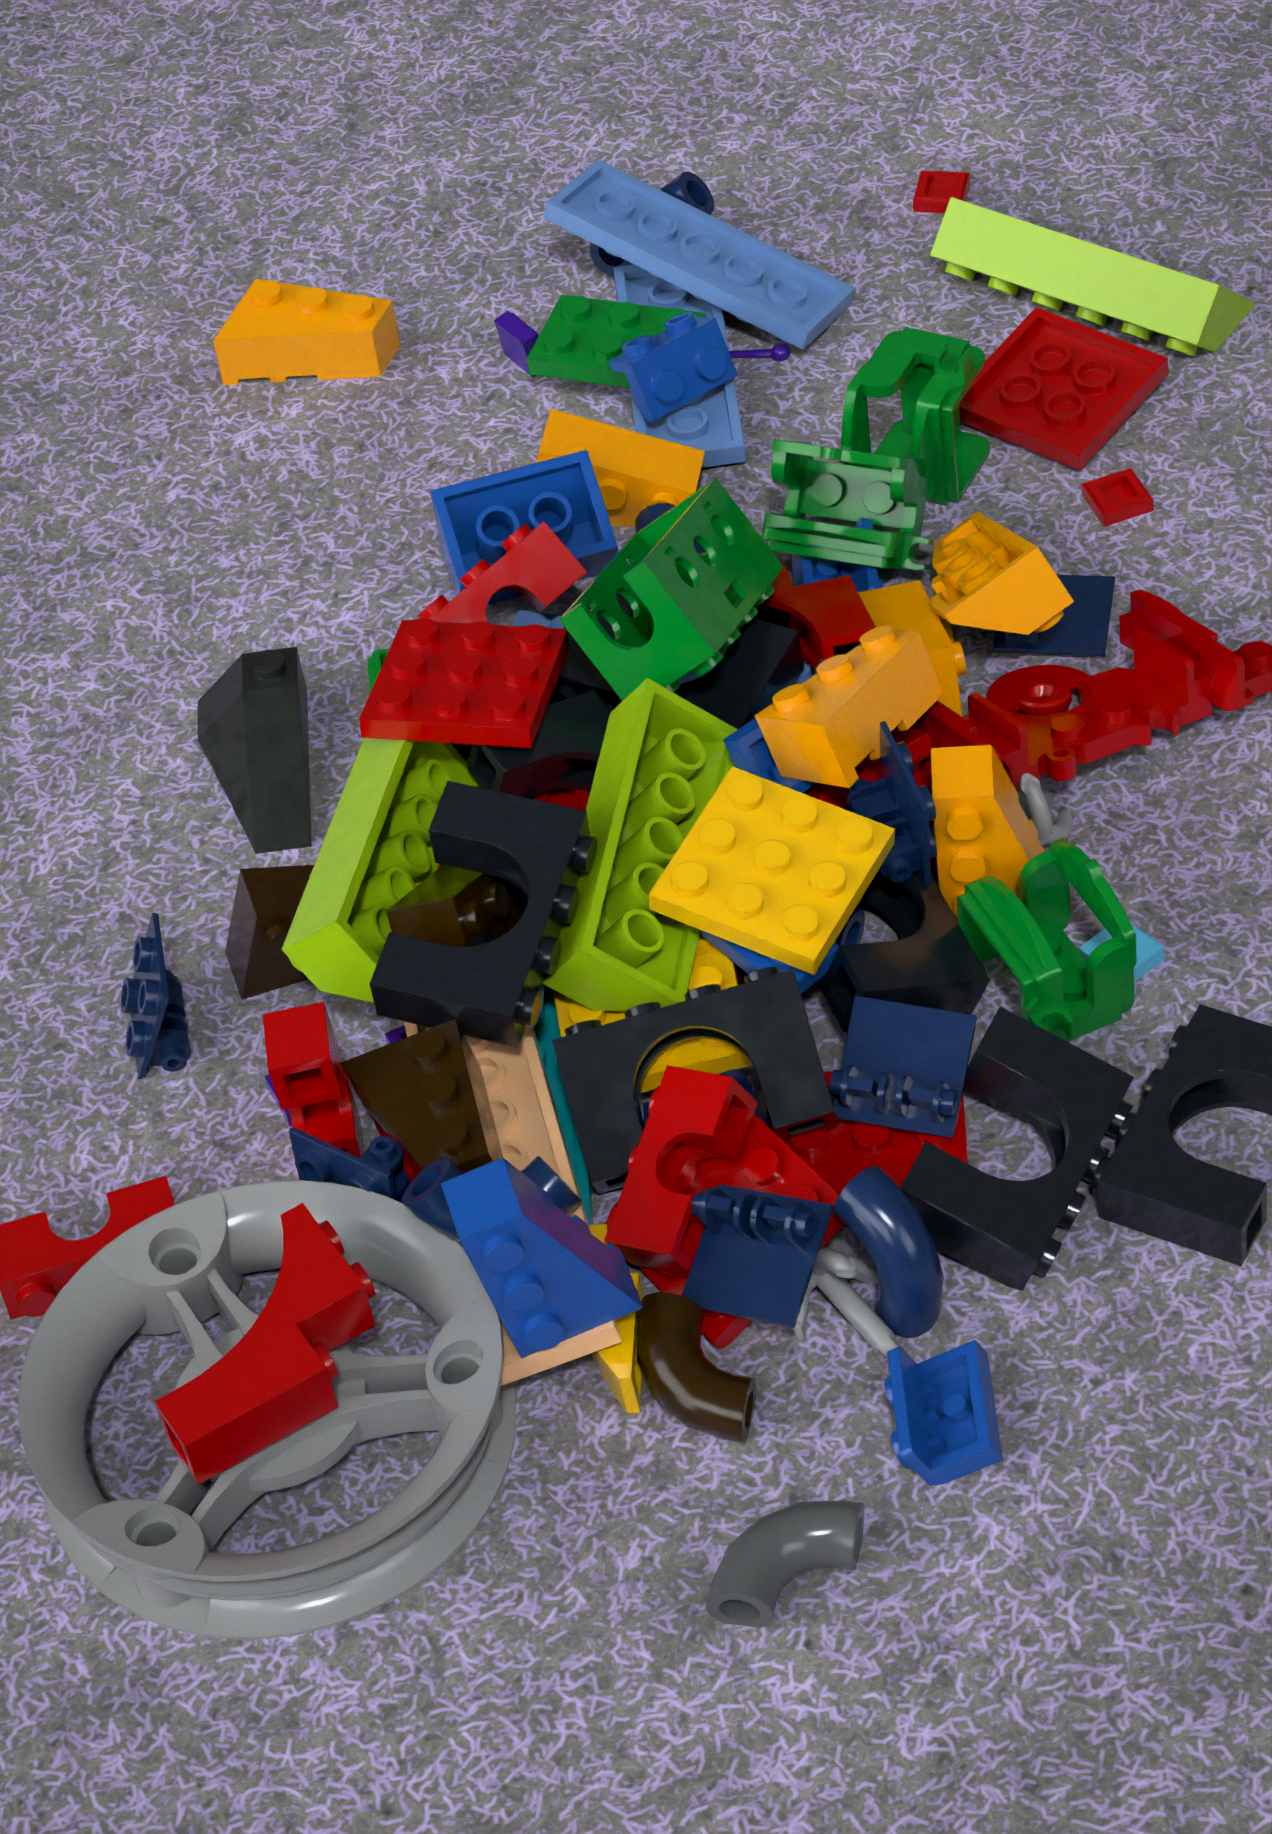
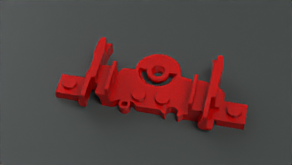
M1139 589L1130 592L1131 612L1119 615L1120 643L1134 650V670L1117 667L1090 676L1081 670L1061 665H1036L1016 669L995 680L989 686L986 698L977 692L969 695V714L962 717L937 700L911 727L928 733L934 748L992 745L1016 791H1020V777L1025 773L1033 775L1039 781L1041 776L1047 773L1048 777L1052 780L1067 781L1077 775L1076 764L1086 765L1134 745L1150 746L1152 744L1151 730L1164 729L1170 731L1173 735L1179 734L1180 727L1212 715V704L1225 711H1234L1252 704L1253 698L1272 691V646L1261 640L1245 643L1238 650L1232 651L1218 643L1217 633L1185 615L1163 598ZM1078 689L1081 704L1070 710L1060 712L1071 704V690ZM1020 710L1027 714L1016 713V711ZM930 755L918 762L919 769L917 772H914L913 778L917 786L926 785L932 795ZM934 820L929 821V826L934 825Z

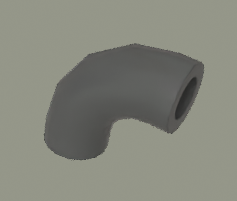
M845 1500L798 1502L758 1518L727 1547L710 1585L706 1603L709 1614L725 1624L757 1628L765 1627L772 1622L776 1601L782 1588L796 1575L814 1568L856 1570L863 1539L864 1503Z

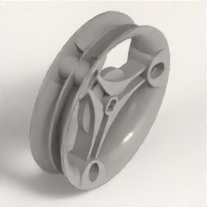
M303 1180L269 1181L210 1192L154 1214L111 1241L75 1273L45 1312L26 1354L18 1390L19 1428L28 1464L43 1493L44 1504L52 1529L64 1552L78 1571L102 1594L120 1607L145 1620L176 1631L203 1637L233 1640L272 1639L330 1628L364 1616L394 1601L422 1583L443 1566L466 1543L482 1522L498 1495L509 1467L515 1443L517 1414L513 1382L501 1386L504 1353L498 1313L463 1247L457 1241L447 1238L416 1218L403 1203L387 1196L347 1185ZM301 1203L306 1206L318 1224L327 1220L332 1225L344 1248L345 1253L342 1256L349 1265L356 1261L359 1262L370 1278L393 1287L413 1300L427 1312L441 1329L434 1339L428 1354L406 1356L363 1355L354 1353L346 1343L329 1351L328 1353L338 1371V1377L331 1380L338 1407L199 1485L181 1459H179L167 1483L154 1500L124 1499L107 1502L101 1495L92 1477L84 1446L87 1411L103 1372L118 1350L134 1333L161 1335L180 1331L190 1344L195 1357L180 1375L174 1390L198 1377L218 1362L242 1339L259 1317L248 1309L236 1296L240 1290L244 1275L281 1268L283 1228L280 1215ZM219 1312L231 1329V1332L212 1341L201 1325V1322ZM439 1431L442 1439L418 1475L396 1497L360 1522L327 1537L282 1550L250 1554L210 1552L226 1529L264 1492L292 1487L317 1477L336 1464L355 1444L406 1432ZM212 1482H215V1483L213 1484V1486L211 1487V1489H210V1490L208 1491V1493L206 1494V1496H205V1497L203 1498V1500L200 1502V1504L198 1505V1507L195 1509V1511L193 1512V1514L190 1516L189 1513H190V1512L192 1511V1509L195 1507V1505H196L197 1502L200 1500V1498H201L202 1495L205 1493V1491L208 1489V1487L210 1486V1484H211Z

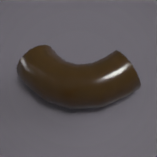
M656 1292L642 1297L641 1303L643 1308L639 1310L637 1319V1361L653 1397L685 1426L723 1440L745 1443L755 1411V1378L736 1375L718 1369L706 1359L701 1347V1326L705 1311L698 1303L684 1296L672 1293Z

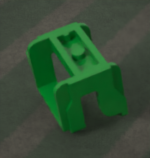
M905 327L903 331H893L887 334L869 361L861 366L847 387L842 417L841 449L871 453L867 396L874 398L888 397L901 389L903 420L891 426L873 454L923 459L925 461V476L930 477L926 501L944 506L949 501L959 503L990 454V443L985 437L961 431L959 403L984 367V352L978 347L971 346L970 341ZM839 461L847 465L892 471V468Z
M773 439L771 477L774 483L787 485L783 513H765L761 538L767 539V545L771 551L880 568L930 569L929 564H920L914 557L915 548L919 547L921 543L926 545L934 544L933 539L921 536L930 477L925 476V461L923 459L894 457L813 445L808 442ZM814 457L892 468V471L814 460ZM809 514L858 522L859 518L862 517L871 520L872 524L900 528V530L879 531L807 520L805 515Z
M1061 838L1050 843V850L1035 856L1026 863L1019 877L1020 899L1008 886L992 875H987L964 886L965 893L957 896L958 924L978 959L984 963L1000 956L1019 981L1021 1018L1070 1042L1121 1020L1122 1014L1131 1010L1135 1000L1136 934L1120 901L1104 878L1097 860H1090L1076 845ZM1069 882L1112 936V939L1097 946L1091 952L1087 961L1063 931L1068 926L1071 918Z

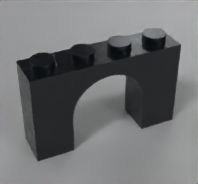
M616 592V598L620 607L628 616L633 618L630 604L621 594ZM597 614L600 625L615 640L614 631L609 622L603 616ZM752 618L739 629L741 635L728 647L723 655L724 657L714 668L695 680L682 683L673 693L732 727L740 729L755 719L756 714L773 703L772 698L777 692L788 686L795 685L804 670L798 630ZM568 632L570 648L548 705L594 690L607 709L614 710L622 700Z
M594 690L547 706L532 748L472 745L467 768L481 788L526 798L556 788H575L590 792L609 715L613 710L607 709Z
M447 781L428 830L435 863L507 880L524 893L528 903L522 917L511 930L496 940L478 946L455 947L389 932L370 981L376 1013L378 1016L430 1028L456 1019L465 1036L518 1048L525 1027H534L538 1020L542 1005V991L539 988L544 974L552 975L557 967L561 951V940L558 938L563 922L571 923L575 917L579 902V888L576 885L581 871L586 873L591 871L597 852V838L590 836L588 816L585 810Z
M840 807L852 812L849 807ZM878 870L861 900L884 914L897 929L901 940L840 946L820 988L843 1032H848L855 996L971 1015L990 982V978L986 973L983 963L978 959L959 926L958 918L951 911L937 886L933 874L930 872V885L925 886L918 871L913 872L907 880L895 883L890 878L884 877Z
M780 967L762 968L747 974L744 977V984L721 990L718 984L701 986L687 992L684 995L685 1001L663 1008H661L659 1002L637 1005L624 1013L625 1019L602 1025L600 1020L583 1021L566 1028V1036L552 1040L589 1178L599 1194L624 1186L628 1175L630 1154L633 1148L639 1144L645 1128L641 1113L640 1097L642 1085L649 1069L664 1052L686 1041L697 1039L718 1040L735 1047L746 1055L757 1070L773 1129L782 1140L839 1124L793 969L781 972Z
M1200 1004L1187 1026L1180 1025L1176 1029L1169 1048V1058L1163 1069L1155 1068L1151 1072L1145 1086L1144 1101L1137 1113L1129 1112L1126 1115L1120 1128L1116 1150L1111 1158L1104 1156L1095 1170L1092 1192L1098 1194L1099 1218L1238 1266L1243 1265L1267 1220V1183L1200 1161L1185 1152L1177 1144L1173 1136L1192 1117L1216 1108L1241 1107L1272 1116L1271 1026Z
M999 1007L967 1067L964 1087L1012 1111L1029 1122L1041 1135L1048 1148L1052 1171L1039 1178L1025 1181L1000 1179L986 1174L925 1142L900 1189L917 1208L934 1239L936 1248L1003 1285L1023 1291L1033 1272L1045 1278L1063 1244L1052 1238L1053 1233L1058 1225L1067 1230L1070 1229L1087 1197L1076 1191L1081 1179L1092 1183L1100 1160L1104 1156L1107 1157L1110 1152L1109 1149L1099 1145L1105 1133L1117 1138L1126 1115L1131 1112L1134 1106L1123 1100L1134 1077L1016 1014Z

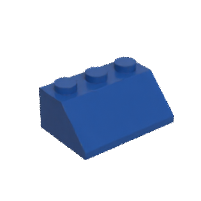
M587 450L430 491L444 560L455 597L465 589V586L459 579L482 559H485L490 566L496 563L507 553L501 543L525 523L532 531L543 521L549 526L587 571L579 580L597 576L618 553V545ZM501 591L491 596L487 605L523 596V594L516 591Z

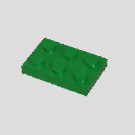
M561 295L527 357L529 375L631 388L624 372L612 371L608 362L610 359L623 353L622 345L643 335L653 337L666 330L664 323L677 315L693 312L696 317H706V313L686 311L679 308L639 305L631 302L592 299L584 296Z

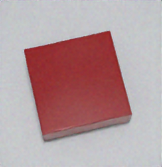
M921 171L913 199L914 212L945 213L950 197L966 202L970 187V173Z
M1131 468L1081 484L1082 496L1104 527L1154 511L1153 498Z

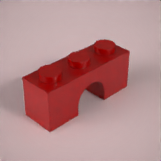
M544 521L533 531L525 523L501 543L507 551L503 557L492 566L485 559H482L459 579L465 586L461 593L450 602L443 594L440 595L417 616L419 618L432 619L436 622L471 623L483 621L488 623L486 617L487 604L491 596L501 591H516L523 594L539 612H542L586 574L587 571Z
M320 1002L263 1014L268 1072L281 1110L289 1109L292 1127L354 1156L360 1157L365 1152L361 1118L348 1077L340 1065V1062L343 1061L325 1003Z
M666 1066L660 1086L654 1090L650 1098L649 1117L640 1142L633 1148L630 1154L628 1175L618 1203L612 1207L607 1219V1234L604 1242L607 1244L611 1242L623 1252L625 1260L630 1264L684 1276L689 1275L705 1225L701 1222L700 1218L692 1214V1201L694 1197L682 1193L684 1179L689 1170L703 1159L723 1157L738 1160L758 1104L733 1077Z
M167 1176L106 1193L110 1206L109 1219L98 1233L85 1239L66 1240L55 1235L52 1232L46 1211L0 1224V1292L10 1320L25 1315L29 1317L44 1315L61 1289L98 1251L133 1226L154 1214L174 1206L175 1203Z

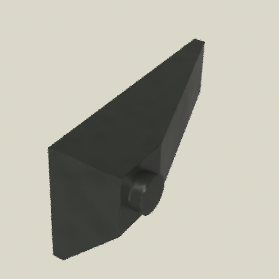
M297 647L241 654L198 700L199 745L207 756L220 786L223 787L255 854L312 847L307 688Z

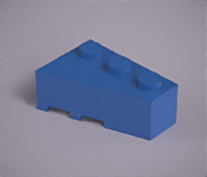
M503 1157L440 1183L459 1240L521 1359L541 1350L550 1349L562 1341L643 1308L623 1252L611 1242L605 1245L592 1235L587 1223L577 1215L569 1217L555 1206L549 1193Z

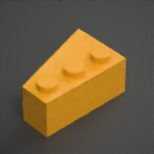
M261 279L253 281L213 340L223 385L239 384L240 379L270 378V382H286L287 377L317 375L318 380L379 377L383 374L401 345L392 300Z
M550 409L536 463L587 450L611 526H635V519L648 506L657 503L677 505L696 492L705 451Z
M917 580L858 592L876 627L890 625L893 629L919 631L944 690V694L938 701L963 717L957 677L966 674L963 649L960 641L954 642L950 623L936 614L930 605L931 598L929 599L921 581Z
M883 625L869 630L860 637V645L846 654L826 659L817 666V674L802 684L791 685L780 690L773 696V703L755 715L781 777L850 788L859 779L855 767L868 754L871 760L881 757L880 722L885 721L890 732L896 726H898L899 731L908 730L944 694L919 631L893 629L890 625Z
M992 745L931 748L932 798L936 809L934 828L939 889L951 911L958 918L957 896L965 893L964 886L987 875H992L1002 881L1020 899V872L1026 863L1035 856L1045 852L1039 841L1038 830L1032 819L1028 820L1019 804L1018 793Z

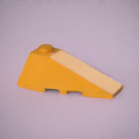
M978 511L933 544L932 566L938 576L931 581V586L937 594L931 597L930 605L936 614L951 624L1029 635L1033 631L1039 633L1054 626L1063 617L1064 613L1062 610L1074 602L1036 545Z

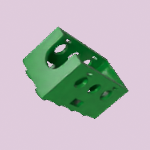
M715 478L636 532L559 620L622 701L646 678L674 692L681 685L678 679L691 671L695 677H699L709 671L724 657L721 651L731 645L741 635L738 629L756 616L758 611L755 607L774 593L775 590L771 583L784 567L724 487ZM694 540L701 544L706 552L697 553L694 547ZM616 592L621 594L630 604L633 618L628 616L620 607L616 598ZM597 614L603 616L609 622L614 631L615 640L600 625Z

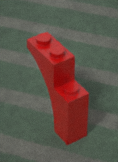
M783 561L780 563L784 568L771 583L775 590L774 593L755 607L758 613L753 617L798 630L803 660L815 670L826 659L846 654L860 645V637L869 630L876 628L850 575L794 586Z
M303 1203L280 1215L283 1228L281 1268L273 1292L253 1326L226 1355L209 1369L180 1388L155 1401L169 1443L198 1485L336 1409L338 1405L331 1380L338 1377V1371L328 1352L375 1326L369 1299L374 1297L376 1293L368 1274L359 1262L356 1261L351 1265L346 1262L342 1256L345 1253L343 1245L332 1225L327 1220L318 1224Z

